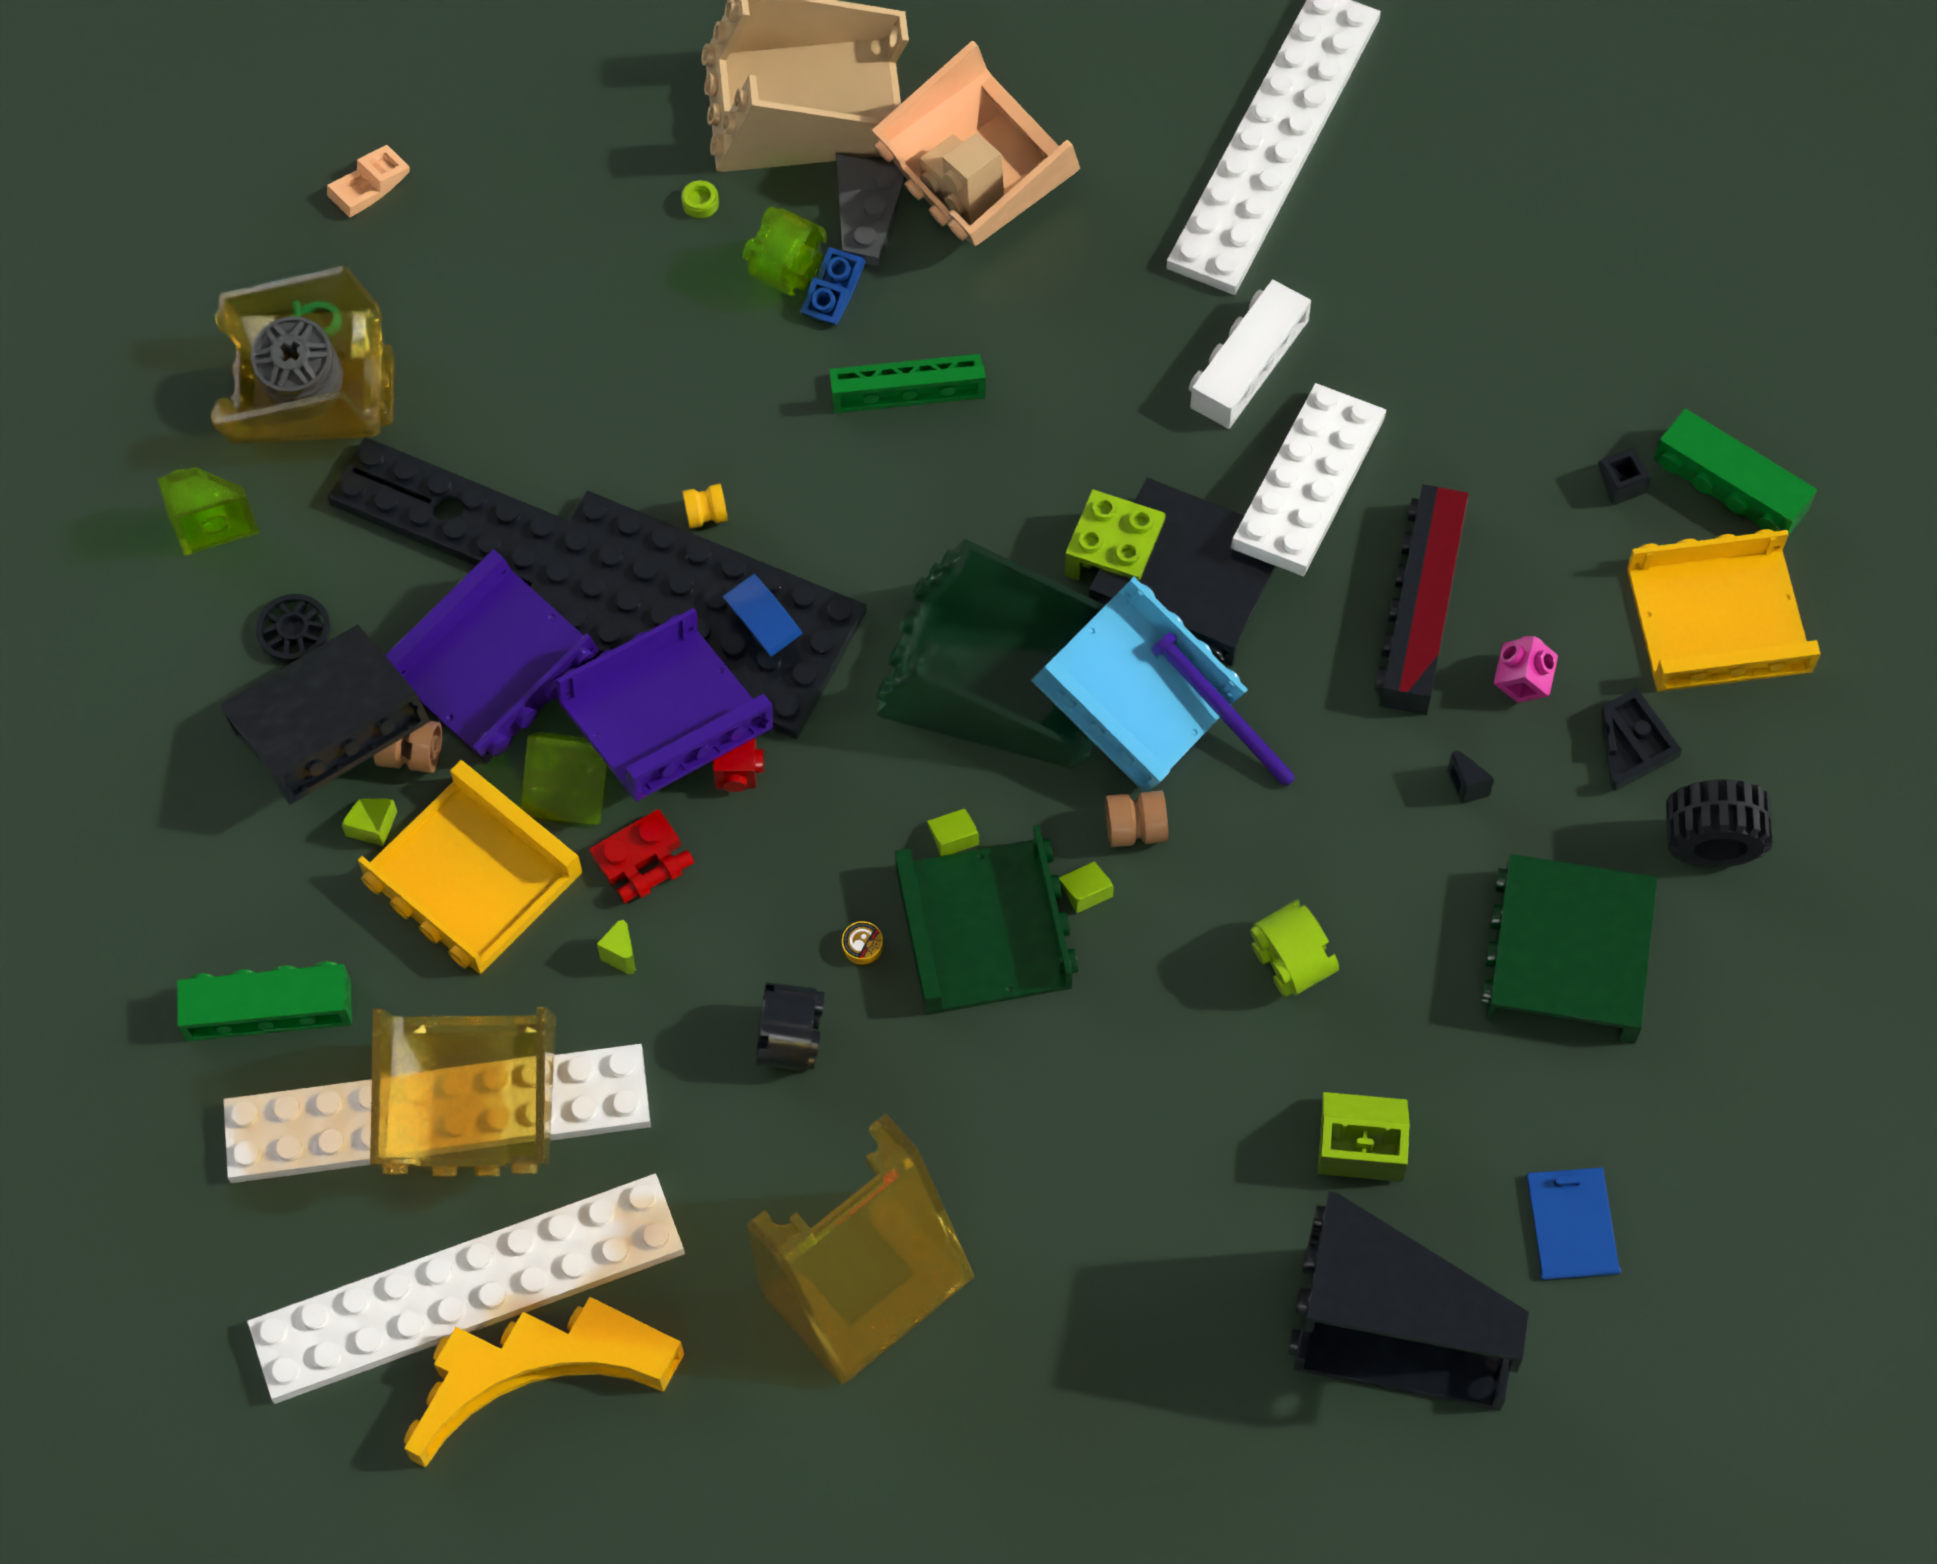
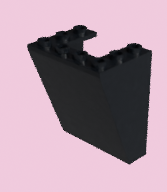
M1329 1191L1326 1205L1317 1204L1304 1259L1302 1273L1310 1274L1308 1289L1300 1288L1295 1313L1302 1315L1303 1320L1301 1330L1292 1329L1288 1354L1296 1356L1294 1370L1501 1411L1506 1399L1510 1372L1517 1373L1523 1361L1530 1312L1339 1193Z

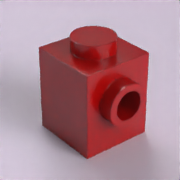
M756 738L714 760L713 772L716 789L741 792L747 788H756L757 773H764V749H757Z

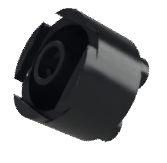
M766 982L763 1000L765 1001L761 1012L756 1065L806 1071L807 1068L814 1069L815 1059L819 1050L820 1031H813V1029L818 1030L825 992L816 991V988Z

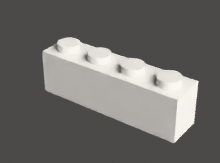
M1273 279L1264 291L1259 289L1253 296L1249 305V311L1245 317L1239 316L1233 323L1229 332L1230 337L1225 344L1219 343L1214 348L1209 358L1210 364L1204 372L1199 370L1192 378L1189 385V391H1191L1190 408L1230 429L1308 323L1311 300Z

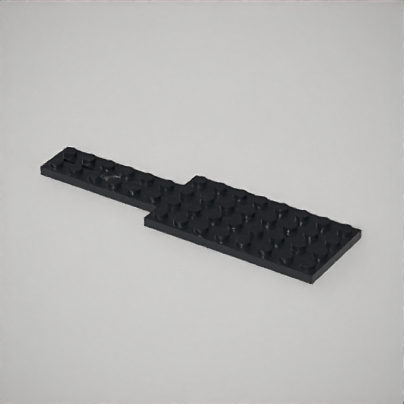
M367 437L363 439L327 496L331 506L475 566L494 549L505 559L511 570L581 634L585 635L587 633L599 649V652L596 654L597 656L631 641L639 633L648 632L674 615L682 614L694 608L697 611L698 632L753 699L764 693L772 703V729L795 739H798L867 612L866 604L591 491H586L570 520H566ZM453 499L463 505V513L459 518L452 517L442 522L433 515L436 505L441 501ZM754 573L779 601L803 633L772 657L755 640L746 625L731 610L723 598L725 594Z

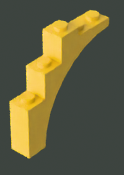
M592 1297L588 1298L583 1308L578 1306L573 1312L567 1326V1330L570 1331L569 1334L522 1312L517 1322L511 1321L506 1327L500 1342L503 1345L501 1349L455 1327L450 1337L444 1336L441 1339L433 1356V1359L436 1360L434 1366L444 1381H438L431 1389L426 1401L428 1408L421 1420H414L407 1430L404 1438V1443L406 1444L404 1449L411 1461L426 1468L444 1441L472 1414L501 1395L527 1384L565 1375H604L633 1380L664 1392L684 1356L681 1341Z

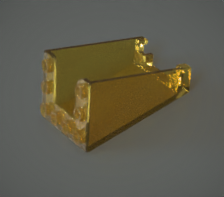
M884 1114L869 1126V1133L876 1140L878 1150L876 1153L872 1151L867 1155L866 1162L877 1176L815 1226L810 1228L797 1212L790 1217V1223L778 1225L771 1221L770 1215L765 1210L747 1224L760 1292L841 1386L845 1385L974 1279V1273L918 1148L887 1114Z

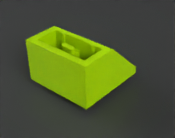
M1323 1092L1318 1174L1403 1182L1408 1165L1410 1128L1408 1100Z

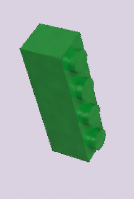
M1686 408L1659 440L1654 460L1664 470L1684 478L1692 483L1699 492L1713 496L1724 503L1733 513L1742 514L1758 524L1762 530H1788L1790 535L1809 511L1817 492L1815 487Z
M331 961L319 962L314 967L306 968L283 965L275 967L273 971L264 972L241 969L232 972L231 975L213 976L206 973L195 974L190 979L177 980L178 1028L185 1041L188 1042L352 1026L351 979L344 964H337Z

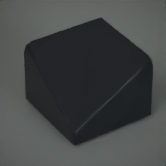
M1634 448L1598 461L1609 499L1613 505L1647 493L1651 477Z
M1458 750L1452 752L1447 773L1459 801L1465 804L1490 796L1494 778L1478 766L1470 757Z

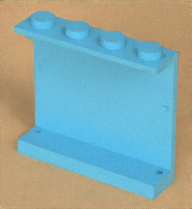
M1133 577L1031 681L1143 792H1149L1166 777L1170 769L1220 718L1163 655L1157 658L1150 651L1152 647L1166 634L1172 632L1178 638L1174 644L1230 705L1238 700L1248 689L1240 682L1238 675L1234 671L1226 668L1212 654L1211 649L1206 643L1198 640L1184 627L1182 620L1176 614L1169 612L1155 598L1153 591L1148 586L1141 584Z

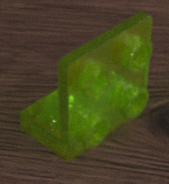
M538 731L528 735L521 809L529 816L535 818L598 825L602 818L607 764L586 737Z

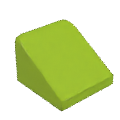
M965 808L927 821L940 856L954 854L979 845V833Z
M1095 861L1059 877L1060 885L1076 913L1113 897L1114 886Z

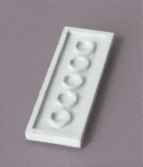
M1315 383L1232 539L1231 549L1304 577L1384 421L1386 409Z

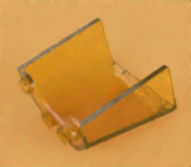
M347 266L220 293L219 310L216 311L215 317L219 330L223 333L225 332L236 345V359L232 364L235 384L231 401L228 398L218 399L215 403V408L211 411V418L215 429L220 431L232 444L377 436L381 432L380 428L382 426H387L394 422L395 355L391 344L385 345L382 340L381 323L383 316L379 304ZM287 316L304 317L317 323L328 335L333 349L340 359L344 373L341 391L275 405L267 396L262 384L254 373L250 359L252 344L260 330L272 321Z
M537 1007V1015L402 1017L394 1016L382 1008H374L370 1164L382 1167V1174L387 1175L408 1174V1168L432 1169V1176L455 1177L458 1176V1169H475V1176H500V1168H512V1173L532 1174L538 1173V1166L549 1165L556 1015L547 1007Z

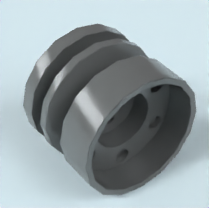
M287 316L272 321L260 330L252 344L250 359L254 373L262 384L267 396L277 408L291 415L307 416L324 410L335 401L342 389L344 373L340 359L333 349L328 335L317 323L304 317Z

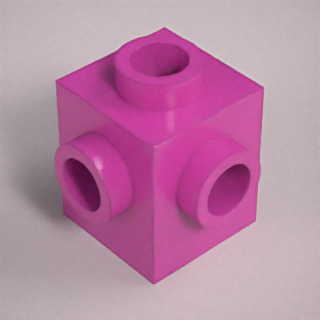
M1524 636L1521 639L1504 642L1500 652L1494 685L1517 703L1549 697L1558 655L1547 647L1541 639L1535 636Z

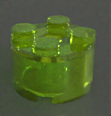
M769 207L762 217L761 228L755 239L751 238L743 250L742 257L748 261L749 275L789 296L796 295L793 290L795 288L803 290L809 284L821 263L823 254L817 252L820 242L826 244V230L785 208Z

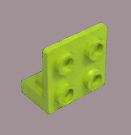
M1092 489L1065 553V576L1080 581L1084 569H1091L1094 566L1131 579L1135 577L1137 580H1140L1164 524L1165 513Z

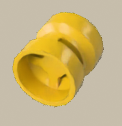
M721 483L710 485L705 491L698 492L695 489L682 491L690 529L701 527L704 522L710 520L716 524L728 522Z

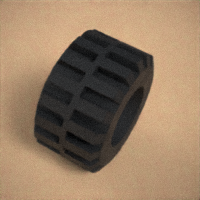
M1715 779L1683 786L1668 796L1669 799L1666 800L1668 851L1671 852L1674 858L1697 866L1729 867L1754 861L1771 850L1773 844L1771 804L1768 792L1763 791L1762 787L1745 781Z

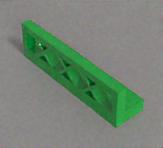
M981 354L829 369L834 414L986 398V376Z

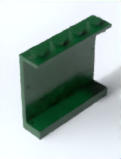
M1039 825L1033 826V840L913 861L911 848L894 851L895 868L926 1015L1072 989V973L1079 972L1077 957L1074 948L1067 949L1064 936H1070L1066 911H1058L1056 899H1062L1060 882L1057 874L1050 875L1048 863L1053 862L1051 842L1049 838L1042 839Z
M1510 854L1506 868H1498L1495 891L1502 892L1501 905L1494 904L1490 923L1491 929H1497L1496 942L1489 941L1485 966L1493 967L1491 980L1484 979L1481 994V1004L1488 1005L1486 1020H1493L1496 1008L1618 1027L1620 1028L1619 1041L1636 1043L1643 1023L1658 877Z

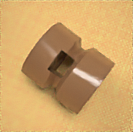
M430 721L375 754L374 761L376 766L400 769L404 764H407L410 771L434 773L439 762L442 745V727L440 722Z
M1163 790L1140 792L1136 800H1132L1128 794L1105 796L1106 823L1110 848L1134 845L1137 838H1140L1144 844L1168 842V819Z

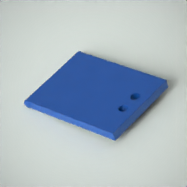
M1603 1167L1527 1173L1526 1178L1541 1280L1620 1274L1621 1267L1618 1263Z

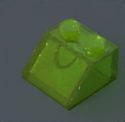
M197 467L175 470L166 476L157 478L168 517L184 556L260 533L244 487Z

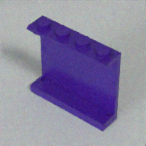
M493 549L385 657L415 690L421 703L483 761L488 763L494 756L498 757L508 748L510 740L521 729H525L534 723L539 715V711L550 700L558 698L556 679L563 676L570 669L579 668L594 660L595 658L593 657L599 652V649L587 633L585 635L581 634L517 576L505 559Z
M694 608L682 614L672 616L665 623L648 632L637 634L631 641L613 650L601 653L596 659L579 668L570 669L563 676L556 679L559 704L635 802L773 728L772 703L764 693L753 699L698 632L697 611Z

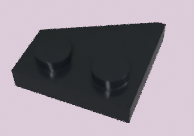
M1638 688L1603 705L1601 715L1611 787L1614 791L1680 757L1682 749Z

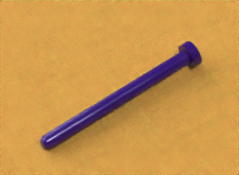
M1169 632L1159 640L1150 651L1157 658L1163 655L1282 785L1288 786L1295 780L1292 771L1174 644L1178 638L1172 632Z

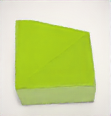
M358 799L341 825L345 836L384 847L398 812L395 802L390 799Z

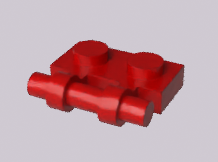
M660 809L655 810L589 848L591 857L611 886L623 879L627 880L628 883L616 890L624 904L636 897L639 899L651 894V888L668 878L671 881L683 875L682 870L695 863L687 849L676 856L670 854L671 851L680 847L681 843ZM656 860L660 864L643 875L638 872Z

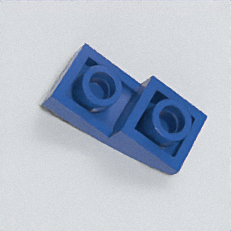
M828 247L817 279L813 278L800 313L837 326L866 263L864 258Z
M755 573L723 596L731 610L746 625L752 636L770 657L803 634L795 621Z

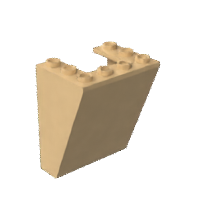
M727 0L725 14L721 21L716 22L713 37L709 44L706 43L704 45L701 58L702 65L706 66L707 69L704 91L706 95H709L710 100L707 122L709 125H712L713 136L710 143L711 155H715L716 171L728 172L836 161V153L862 159L882 157L874 147L877 140L872 129L901 104L896 62L909 42L905 11L838 0Z

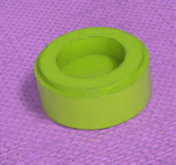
M703 180L693 181L686 185L681 193L682 207L685 213L693 218H707L713 215L719 207L718 191L710 182Z

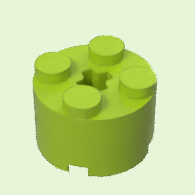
M1298 899L1254 923L1253 928L1250 929V933L1255 941L1251 943L1253 951L1263 965L1268 962L1272 965L1276 973L1273 976V981L1284 998L1290 995L1296 996L1339 971L1336 955L1333 954L1327 957L1324 951L1326 950V944L1329 943L1324 931L1310 910L1305 905L1300 907V900Z

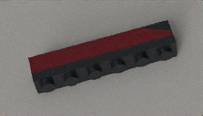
M1422 484L1420 499H1411L1407 521L1415 522L1413 532L1405 531L1401 554L1409 556L1407 566L1399 564L1395 588L1402 589L1400 599L1392 598L1388 618L1389 622L1395 623L1394 633L1386 632L1381 655L1389 657L1387 668L1379 666L1375 690L1382 691L1380 706L1427 715L1468 501V492Z

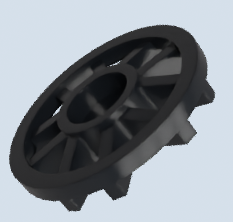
M288 594L274 599L263 608L256 621L255 630L257 640L265 654L267 653L275 659L290 664V662L296 661L327 643L331 627L327 611L319 601L303 594ZM299 602L292 612L285 605L286 603ZM307 604L311 605L313 608L304 616L302 613ZM278 607L284 613L280 618L271 613ZM319 614L323 618V623L314 622ZM266 618L274 624L263 629ZM310 631H322L320 637L309 633ZM279 634L278 637L274 638L273 640L267 643L264 640L265 638ZM304 642L314 645L305 650ZM298 644L300 652L290 654L291 645ZM284 645V653L274 650Z

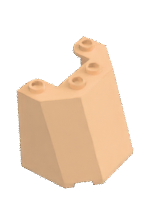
M974 41L966 45L872 129L877 143L874 145L875 149L888 163L892 160L908 180L904 185L918 201L924 197L932 206L928 211L942 227L947 224L961 241L966 239L975 247L1080 169L1073 145L1068 140L1064 141L1060 146L1057 145L990 74L986 68L979 46ZM977 132L1002 154L1004 196L970 225L954 210L949 211L945 202L939 196L933 194L920 180V158L952 134L956 135L963 142Z

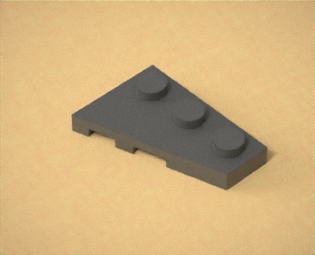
M836 153L842 251L864 258L865 264L879 266L904 190V183L907 179L896 165Z

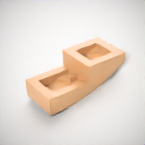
M385 145L357 159L356 171L328 184L327 196L351 218L392 190L410 172V166L388 145Z

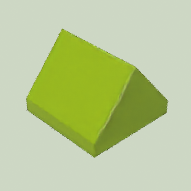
M621 920L597 943V948L601 961L626 974H634L636 969L627 922Z

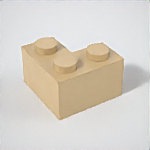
M977 132L963 142L956 135L952 134L920 158V180L933 194H936L945 202L949 211L954 210L970 225L1004 196L1002 154Z

